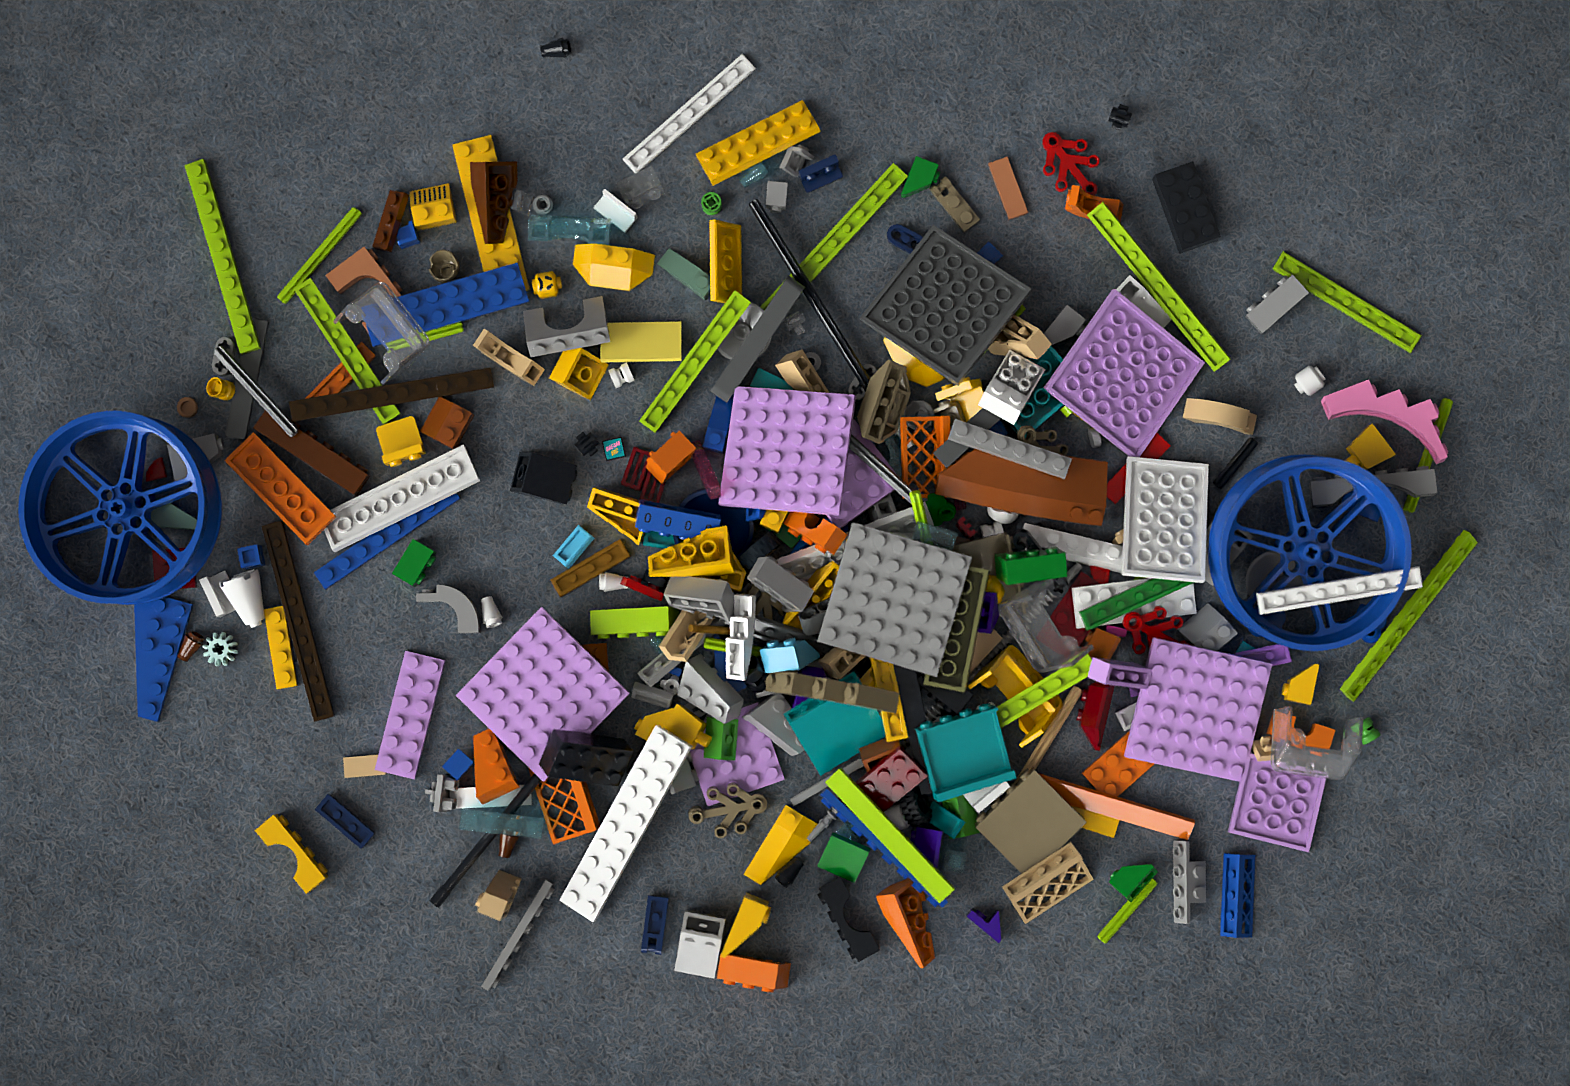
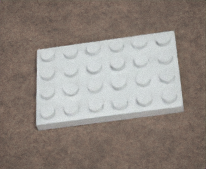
M1127 457L1122 575L1198 583L1205 581L1209 464Z

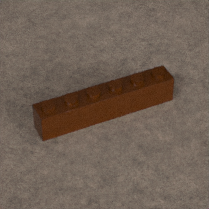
M266 410L253 427L355 496H358L370 478L366 474L368 469L360 464L354 466L350 463L351 458L342 452L340 455L333 452V446L325 441L321 444L316 440L318 436L309 430L304 433L299 429L295 436L290 437ZM293 422L298 427V429L301 427V425L297 422Z

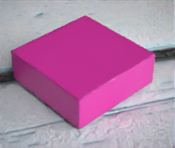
M1105 625L1104 631L1119 637H1125L1127 633L1126 629Z

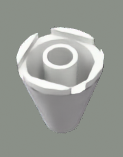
M258 569L234 575L229 581L228 579L220 581L221 589L244 624L250 625L251 628L261 625V620L265 619Z

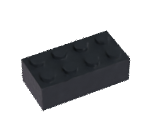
M1192 161L1155 174L1152 180L1179 254L1218 241L1221 236L1194 162Z
M553 729L539 765L546 776L550 778L619 786L634 751L625 739Z

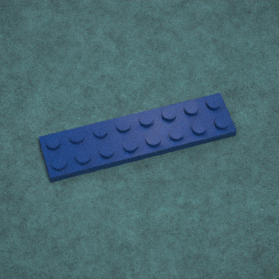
M517 262L364 306L361 309L372 346L376 347L528 303L529 299Z

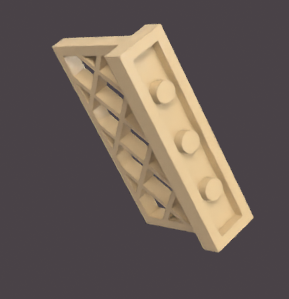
M1071 842L1002 887L1025 924L1094 880L1080 853ZM1066 873H1073L1070 880H1064ZM1078 874H1086L1082 879L1076 880ZM1049 884L1055 885L1053 891H1047ZM1061 885H1067L1065 890L1059 891ZM1032 896H1038L1036 902H1030ZM1044 896H1050L1048 901L1042 903ZM1027 908H1033L1030 913L1024 915Z

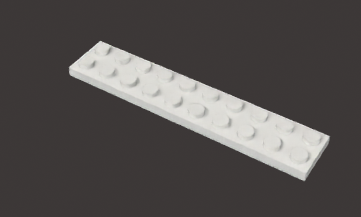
M660 725L655 726L560 898L561 902L590 921L595 922L690 752L692 748L690 744Z

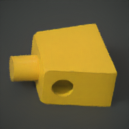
M1372 423L1346 448L1351 456L1344 461L1359 465V467L1367 470L1396 454Z
M676 704L664 729L690 744L692 750L695 749L697 743L707 748L712 740L711 736L704 733L707 724L685 706Z

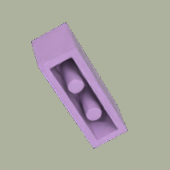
M1093 657L1088 678L1108 685L1147 689L1152 669L1137 663Z

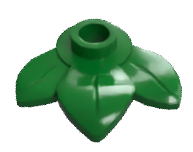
M935 493L927 495L928 501L924 502L927 505L935 527L940 526L944 521H950L954 518L956 508L953 503L947 502L942 495Z

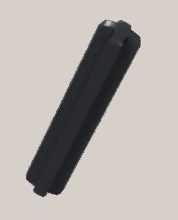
M1248 438L1213 481L1215 486L1220 489L1225 486L1258 445L1255 439Z

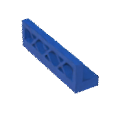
M1224 853L1220 936L1252 938L1255 855ZM1245 859H1248V867L1245 870ZM1245 881L1247 882V888H1246V890H1244V882H1245ZM1244 902L1246 903V909H1245V911L1243 910V903H1244ZM1243 923H1245V933H1242Z

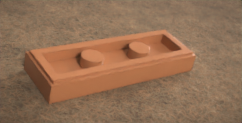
M1008 157L988 163L1008 220L1028 214Z

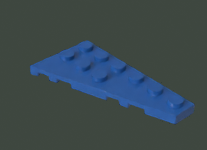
M164 597L149 603L134 605L138 717L159 722L193 604Z

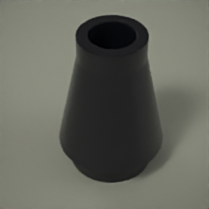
M560 38L546 45H541L540 51L543 58H566L567 55H571V46L568 39Z
M795 857L779 869L774 878L785 888L789 885L792 886L804 864Z

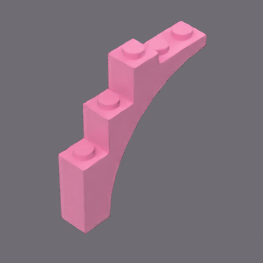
M1366 380L1324 396L1321 400L1328 420L1348 415H1368L1386 419L1405 428L1418 438L1429 451L1436 465L1447 459V447L1439 439L1440 432L1438 427L1433 425L1439 418V410L1437 405L1432 403L1431 399L1407 407V397L1401 393L1400 389L1377 398L1378 393L1375 385H1371L1370 381Z

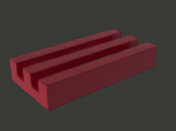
M633 447L620 485L637 491L641 490L648 470L646 468L647 461H645L637 486L634 485L644 455H647V458L650 457L649 451ZM636 452H638L640 455L630 483H627L626 481Z
M649 470L640 499L652 501L658 480L654 478L649 497L645 499L651 477ZM665 483L660 485L656 498L657 503H660Z
M962 517L956 523V527L966 539H970L975 535L976 531L974 529L970 531L971 525L969 523L965 525L964 521L966 519Z

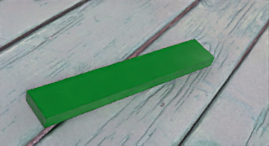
M1152 578L1078 612L1086 630L1089 631L1195 582Z

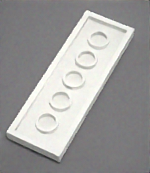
M1152 578L1073 587L1072 597L1076 628H1085L1078 611ZM1192 583L1133 611L1142 615L1153 611L1157 606H1162L1167 612L1166 617L1197 614L1194 584ZM1159 610L1157 616H1160L1163 610ZM1126 614L1102 625L1123 623V618Z

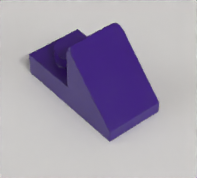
M978 909L975 912L970 910L966 914L971 921L998 943L1001 941L998 910L987 922L985 921L986 916Z

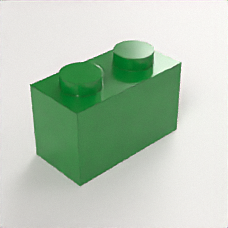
M412 539L392 574L414 587L417 584L421 585L426 577V574H424L427 567L431 568L437 557L434 556L436 552Z

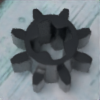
M1120 104L1118 108H1112L1108 119L1109 122L1113 123L1111 128L1120 131L1122 126L1128 127L1132 113L1128 112V106Z
M582 432L576 437L578 442L574 445L583 456L587 453L593 456L598 452L596 446L600 443L591 432L587 435Z

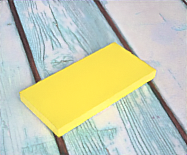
M681 321L608 323L610 342L600 344L601 362L682 361Z

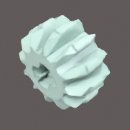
M221 632L220 636L217 633H213V639L210 637L206 638L210 644L203 645L204 649H208L203 655L205 657L210 656L208 659L209 663L215 661V666H220L222 662L224 666H227L228 659L230 661L235 660L231 654H238V650H234L232 647L237 646L238 643L231 642L233 640L232 635L226 637V633ZM218 645L224 646V650H221L222 654L216 651L219 648Z

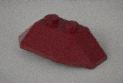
M1094 681L1087 686V689H1083L1081 701H1084L1083 708L1078 709L1076 720L1079 721L1080 729L1093 750L1100 751L1115 687V685L1103 684L1098 681Z

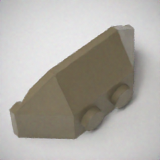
M887 360L870 378L857 415L863 438L881 444L883 440L898 431L900 417H903L911 394L905 366L892 360Z

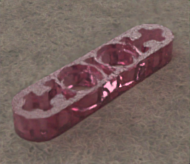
M700 440L691 441L696 447L692 459L710 500L721 498L719 482Z

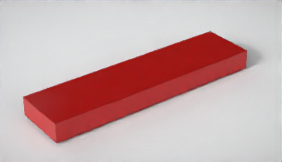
M1156 433L1140 458L1159 459L1171 445ZM1126 464L1107 483L1106 497L1114 505L1125 495Z

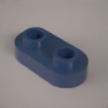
M899 224L892 225L887 231L889 243L909 254L915 249L911 247V243L917 242L919 244L923 238ZM895 232L900 233L901 237L899 239L893 237Z

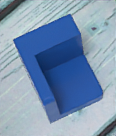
M412 220L408 221L409 225L400 227L398 230L397 242L401 249L421 243Z
M256 544L237 548L242 569L247 570L266 566L261 545Z
M458 749L442 767L456 780H460L474 765V760Z

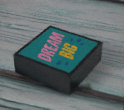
M622 437L602 441L606 461L626 457Z

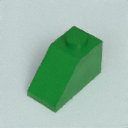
M916 156L901 197L907 198L930 188L932 182L936 183L940 172L937 171L939 165Z
M1151 864L1122 866L1120 870L1118 869L1113 872L1109 883L1128 901L1132 902L1155 877L1158 871Z

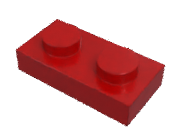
M632 575L630 578H622L621 585L655 600L662 601L664 593L659 592L660 587L648 583V586L641 584V579Z

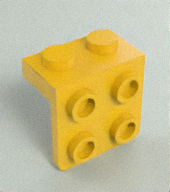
M966 377L959 386H953V383L941 387L942 391L935 393L937 401H959L966 422L982 409L978 405L984 394L980 378L971 380L970 377Z
M413 416L376 428L383 451L382 460L385 465L396 467L401 465L402 461L408 459L414 461L420 459L421 455L426 454L416 420Z

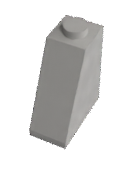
M210 434L193 438L210 463H213L223 455L222 450L225 449L224 442L218 435ZM168 444L167 448L174 480L184 479L187 476L186 465L176 450Z

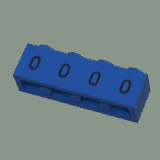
M640 499L635 528H639L638 530L644 533H650L651 531L659 532V535L665 537L676 535L684 540L701 534L700 532L705 529L719 527L721 517L719 514Z

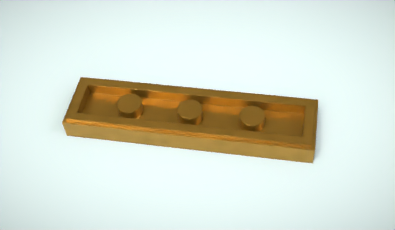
M621 539L552 578L550 581L559 596L563 597L631 556Z

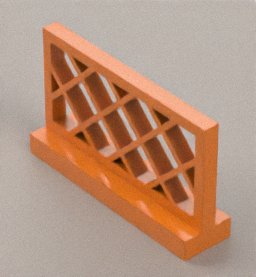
M950 416L900 417L902 480L907 485H910L913 481L919 487L920 493L923 491L924 494H921L922 498H927V495L930 493L925 487L932 481L936 488L938 474L942 470L948 469L936 457L935 459L933 458V453L948 440L951 431ZM907 421H912L917 426L912 434L907 431ZM928 421H934V430L929 434L923 426ZM920 430L927 436L922 444L914 438ZM929 440L934 444V451L931 454L924 448ZM910 441L918 447L912 455L907 450V445ZM920 451L928 457L922 465L915 459ZM930 460L935 464V470L932 474L924 468ZM911 461L918 467L913 475L908 471V465ZM921 471L928 477L922 485L915 479Z
M528 767L530 775L532 776L534 772ZM547 778L544 782L541 780V787L538 784L535 788L553 844L596 831L600 828L587 782L567 780L572 786L569 794L559 789L564 779H560L555 787L547 783ZM545 785L554 789L550 800L542 795ZM557 792L567 796L563 806L553 802ZM570 798L578 804L575 813L566 809ZM551 805L561 809L557 819L549 816L548 810ZM564 811L573 816L569 826L559 821ZM576 818L583 821L585 830L577 831L572 828ZM557 824L567 829L564 837L558 839L554 832Z

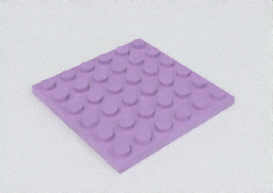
M1112 289L1044 386V389L1126 455L1140 457L1205 362L1120 292Z
M741 386L735 388L718 504L729 507L840 516L856 396L852 394Z
M541 607L456 696L544 782L548 777L540 767L539 762L552 730L558 729L591 734L630 692Z
M1153 637L1146 667L1152 669L1148 688L1140 689L1124 756L1126 758L1240 782L1246 758L1250 756L1272 663Z

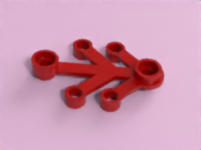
M1047 133L1042 140L1043 148L1047 151L1043 174L1045 176H1052L1054 174L1055 166L1053 162L1056 153L1060 158V166L1055 189L1058 192H1064L1067 189L1066 176L1068 169L1086 193L1095 196L1098 190L1097 185L1094 182H1088L1075 164L1088 165L1090 168H1095L1099 164V157L1097 155L1085 157L1067 154L1063 148L1084 152L1087 148V142L1084 139L1077 141L1063 140L1058 133ZM1050 139H1055V140H1056V144H1055V145H1051V144L1049 143V140H1050ZM1078 143H1083V144H1084V148H1083V149L1078 148L1077 144H1078ZM1094 158L1097 163L1093 165L1089 160ZM1051 167L1053 171L1051 173H1047L1045 168ZM1058 183H1064L1065 188L1060 189ZM1091 186L1093 192H1087L1086 187Z
M1157 606L1153 611L1142 615L1134 611L1127 613L1123 618V626L1132 634L1134 642L1132 650L1136 654H1142L1145 652L1146 647L1141 641L1140 631L1146 633L1149 648L1153 637L1191 645L1187 641L1179 642L1162 633V631L1172 628H1181L1184 623L1183 619L1179 615H1173L1169 621L1152 626L1145 624V622L1153 619L1162 620L1166 617V610L1162 606ZM1163 610V613L1157 616V612ZM1135 618V622L1130 624V620ZM1179 619V623L1174 625V621ZM1137 645H1142L1140 650H1136Z

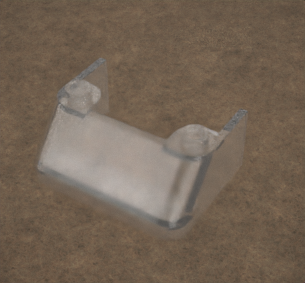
M384 282L373 285L349 303L333 320L335 324L346 318L353 323H359L363 320L387 350L383 356V362L390 371L381 381L383 385L403 374L430 344L426 333Z
M1052 579L1032 584L1005 600L998 607L1000 615L1028 661L1039 673L1073 666L1094 649L1093 645L1079 647L1076 639L1071 636H1061L1043 607L1042 603L1047 599L1045 589L1054 582Z
M1288 706L1274 710L1271 766L1275 771L1331 780H1341L1347 777L1362 750L1363 717L1344 720L1341 751L1305 746L1306 737L1304 732L1298 728L1291 727L1292 707Z

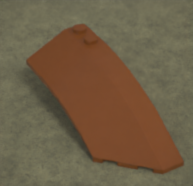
M974 449L971 452L968 451L957 459L955 464L938 474L934 493L1024 515L1102 526L1106 509L1108 462L1066 456L1072 458L1065 479Z

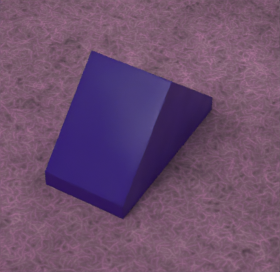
M986 592L978 632L992 634L999 617L997 593Z

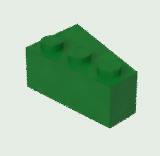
M1048 547L1046 550L1032 549L1023 552L995 554L996 577L1007 585L1067 577L1066 552L1058 547Z

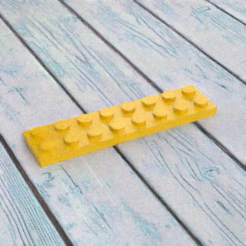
M488 135L452 144L483 271L486 272L518 262L526 291L530 290L510 207L507 215L509 221L504 243L485 244L471 186L470 162L498 161L492 136Z

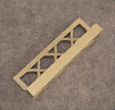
M682 610L659 645L668 660L687 662L705 634L696 633L695 636L689 639L694 634V632H689V625H710L715 616H713V619L705 618L707 615L705 613L695 610L693 614ZM686 648L683 654H679L681 650Z

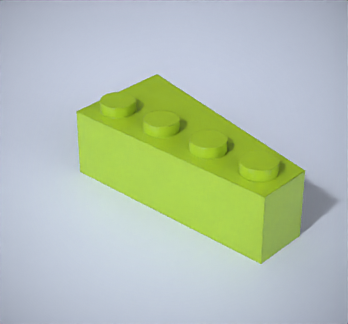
M665 606L590 610L591 635H598V639H610V635H617V638H629V634H637V637H649V633H656V636H666L679 616L680 609Z

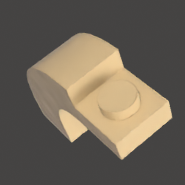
M483 329L473 344L475 348L488 358L532 386L536 384L545 370L486 329Z
M1187 398L1183 418L1195 423L1219 425L1244 434L1253 435L1257 415L1250 413V410L1221 402Z

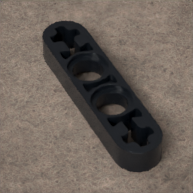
M1020 529L1014 533L1013 544L1019 552H1023L1024 549L1026 551L1032 549L1043 550L1029 531ZM1019 536L1027 537L1026 543L1029 546L1027 549L1024 542H1018ZM1065 577L1055 578L1059 585L1063 584L1062 590L1059 588L1055 589V582L1052 579L1042 580L1054 596H1064L1068 591V582Z

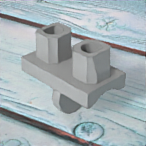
M437 775V782H432L431 789H425V794H430V802H434V812L456 810L457 800L449 798V790L457 791L459 780L451 778V775Z

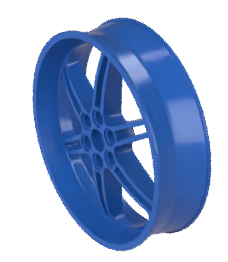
M102 411L84 415L70 421L51 434L40 446L30 461L23 477L19 495L18 514L22 538L27 551L39 570L58 588L70 595L90 602L135 605L149 603L169 596L186 585L201 570L217 541L222 518V500L218 479L209 459L194 440L183 431L164 421L131 412ZM121 429L127 432L128 440L119 482L114 486L93 467L82 460L74 449L79 441L88 436L108 430ZM150 433H155L166 440L180 455L186 465L187 476L184 479L143 492L141 486L147 437ZM137 434H138V443H137V449H136V441H137ZM70 457L102 486L98 488L68 461V458ZM65 467L98 498L99 504L96 509L53 525H48L45 520L47 494L54 476L60 468ZM192 483L191 487L156 501V495ZM130 484L131 492L127 494L126 487ZM109 491H111L113 494L111 500L107 499V494ZM196 493L198 495L196 528L187 547L180 551L172 540L151 520V512L154 509ZM142 498H145L146 504L144 507H141L140 501ZM105 511L108 512L107 520L103 519V513ZM140 517L142 524L138 528L136 526V521ZM90 518L94 519V523L59 534H52L53 531ZM120 524L123 526V531L121 534H119L117 531V528ZM106 527L108 535L99 578L94 584L90 585L80 579L66 565L59 554L57 544L63 538ZM151 530L175 554L177 560L147 532ZM136 533L168 562L170 569L164 577L153 583L136 588H120L117 580L123 566L131 535Z
M1300 454L1279 457L1245 474L1228 491L1218 507L1208 540L1210 575L1219 598L1228 611L1252 632L1277 644L1298 650L1321 651L1335 649L1351 644L1372 632L1387 618L1398 603L1406 586L1411 567L1412 549L1409 527L1401 506L1391 491L1376 476L1353 463L1318 455ZM1306 469H1319L1338 475L1348 481L1354 489L1353 494L1315 527H1312L1310 524L1299 481L1300 473ZM1290 476H1291V479H1292V484H1293V489H1294V494H1295V499H1296V503H1297V508H1298L1300 520H1296V515H1295V510H1294V505H1293V500H1292V495H1291V490H1290V485H1289V477H1290ZM1280 480L1289 524L1288 533L1278 535L1239 525L1237 515L1246 501L1265 485ZM1363 495V499L1331 529L1328 528L1334 520ZM1375 504L1380 511L1385 529L1386 550L1383 560L1373 562L1334 550L1332 540L1366 505ZM1301 526H1304L1305 533L1303 536L1300 537L1298 535V529ZM1238 529L1276 539L1274 546L1236 536L1234 532ZM1323 531L1324 539L1319 542L1317 535ZM1237 540L1278 552L1281 557L1276 567L1246 600H1242L1239 597L1233 583L1230 568V550L1232 544ZM1289 540L1291 544L1290 549L1284 551L1283 544ZM1309 548L1312 549L1310 556L1306 555V552L1309 551ZM1328 551L1329 558L1327 561L1324 562L1322 560V555L1324 552ZM1338 556L1381 569V572L1403 570V574H1400L1402 576L1400 584L1397 583L1396 586L1398 587L1396 592L1375 595L1359 612L1339 623L1334 622L1329 603L1321 604L1327 623L1326 627L1324 626L1318 605L1310 606L1316 622V630L1311 634L1293 633L1280 629L1264 619L1262 614H1259L1258 603L1253 607L1254 602L1257 600L1256 593L1264 592L1281 573L1285 575L1269 591L1283 589L1298 575L1301 576L1303 585H1309L1312 582H1324L1323 571L1327 567H1334L1363 575L1375 574L1336 564ZM1294 560L1295 568L1289 571L1288 564ZM1310 566H1314L1315 572L1309 576L1307 570Z

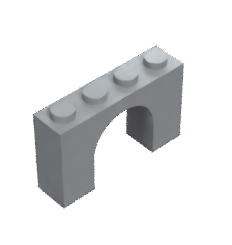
M603 296L584 299L583 320L578 325L564 330H556L547 326L543 307L523 311L526 342L530 357L609 343L610 335Z

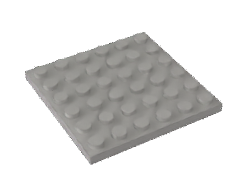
M852 522L817 642L937 677L972 557Z

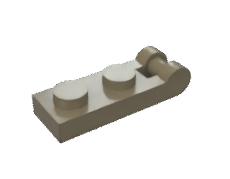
M945 176L937 186L933 185L929 190L963 233H965L978 223L980 219ZM947 189L949 194L944 197L941 192Z

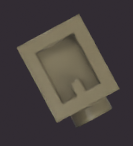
M943 401L939 403L938 408L933 410L934 414L940 413L941 416H950L951 428L955 419L966 422L959 401Z

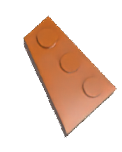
M490 729L474 735L476 798L484 805L520 786L500 739Z
M729 954L725 958L720 955L717 979L724 980V984L735 985L738 982L743 983L742 987L754 989L755 986L762 987V991L774 992L775 989L787 988L791 963L772 962V960H761L736 954Z

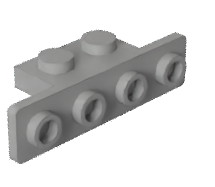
M1174 840V922L1190 924V903H1206V861H1190L1189 841Z

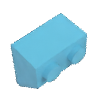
M790 638L783 642L772 640L760 649L765 673L800 670L820 658L819 653L805 640L796 641L795 638Z

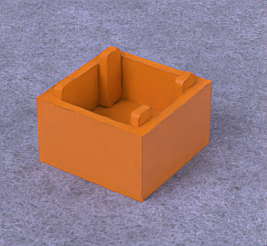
M680 430L676 434L672 432L670 434L671 438L655 453L653 451L649 452L650 457L646 459V468L661 484H664L692 458L696 447Z

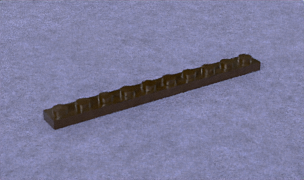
M491 368L289 401L292 422L489 389L494 388Z
M283 521L261 526L313 720L317 722L335 717Z

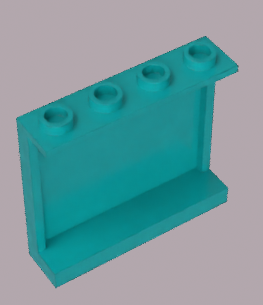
M854 671L838 680L862 685ZM809 698L784 713L786 720L820 776L831 771L839 764L848 761L860 752L859 748L886 737L883 720L879 712L873 709Z
M990 703L978 706L979 709L962 710L959 712L960 715L954 717L946 715L940 717V721L934 723L926 721L920 724L921 727L915 728L932 794L936 801L941 802L1016 779L1015 771L1010 766L996 713L998 707Z

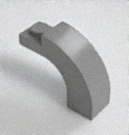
M436 585L437 593H434V589H423L422 593H416V602H445L449 604L457 615L458 633H481L478 611L471 599L463 592L446 585Z

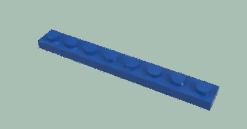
M455 493L365 537L315 571L314 574L324 589H328L454 504L460 497Z
M828 789L822 791L820 794L823 798L821 802L829 809L833 807L838 812L836 816L844 823L848 821L853 826L851 830L859 837L863 835L868 840L866 844L874 851L878 849L883 854L881 858L889 865L893 863L898 868L896 872L904 879L908 877L914 883L911 886L919 893L923 891L928 895L927 901L935 908L937 905L943 908L948 901L946 899L939 903L869 828Z

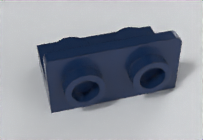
M836 154L799 170V178L806 193H810L843 177L838 166L839 161Z

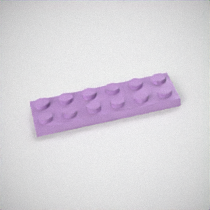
M405 651L375 770L416 779L445 660Z

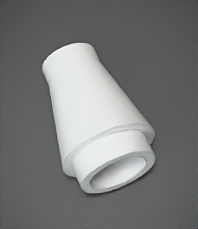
M608 572L599 574V590L607 592L628 589V587L620 584L624 576Z
M492 596L482 598L483 624H486V628L501 625L503 617Z

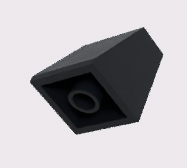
M519 452L510 491L567 505V502L572 497L571 486L577 477V465L533 452Z

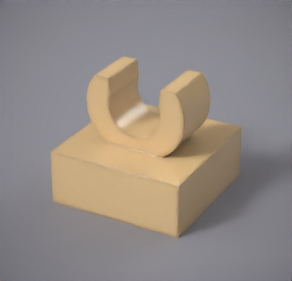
M1262 736L1260 740H1253L1252 750L1257 761L1277 759L1279 754L1270 736Z

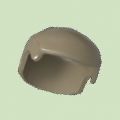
M439 250L430 257L431 266L429 271L436 281L446 283L455 279L459 273L460 264L451 251Z

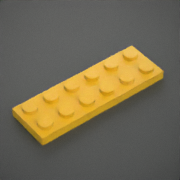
M801 100L696 153V157L712 186L819 133L820 129L804 101Z

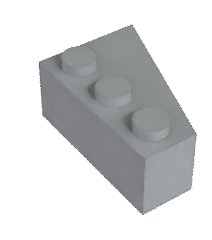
M699 654L685 663L677 695L726 724L740 716L744 699L727 681L724 682L717 675L718 671L714 667L710 668L704 661L705 657Z

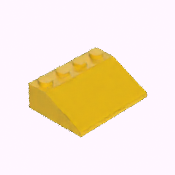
M746 892L721 957L725 958L755 932L762 922H767L771 907L768 906L769 901Z

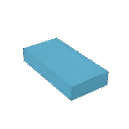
M578 525L553 554V557L569 569L595 538Z

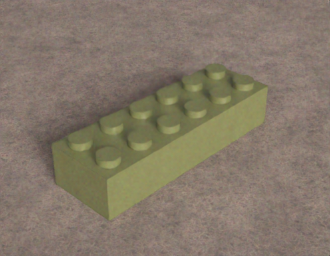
M969 567L938 675L935 677L926 674L924 685L966 693L990 574L989 570Z

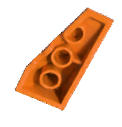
M907 878L886 887L876 895L883 915L918 966L924 968L935 959L932 936L930 932H926L925 928L926 920H929L928 913L923 914L921 901H926L925 893L923 891L919 893L911 886L914 882Z

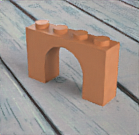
M362 247L325 275L340 294L359 280L372 278L383 284L386 292L385 300L402 296L400 294L402 289L396 281L392 283L388 278L391 274L384 265L380 267L376 262L379 258L372 249L368 251L365 247ZM364 321V322H362L361 324H362V325L364 326V328L367 330V326H366V323H365V321Z

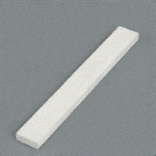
M741 54L627 154L623 161L635 174H638L754 72L756 68Z
M1410 567L1404 590L1423 587L1420 567ZM1399 569L1256 593L1259 614L1396 592L1398 590L1396 586L1397 583L1400 584L1402 579L1400 574H1403V570Z

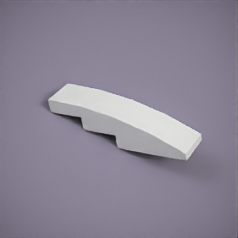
M739 593L734 595V615L730 616V637L726 638L727 679L744 681L747 678L754 638L756 595Z

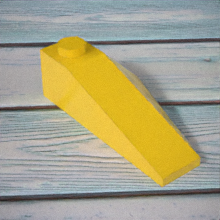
M722 526L705 529L700 532L701 534L691 539L689 537L684 539L683 543L674 547L669 546L648 556L649 576H719L735 573L728 527Z
M785 805L743 875L762 885L811 843L807 837L817 826V823L790 806Z

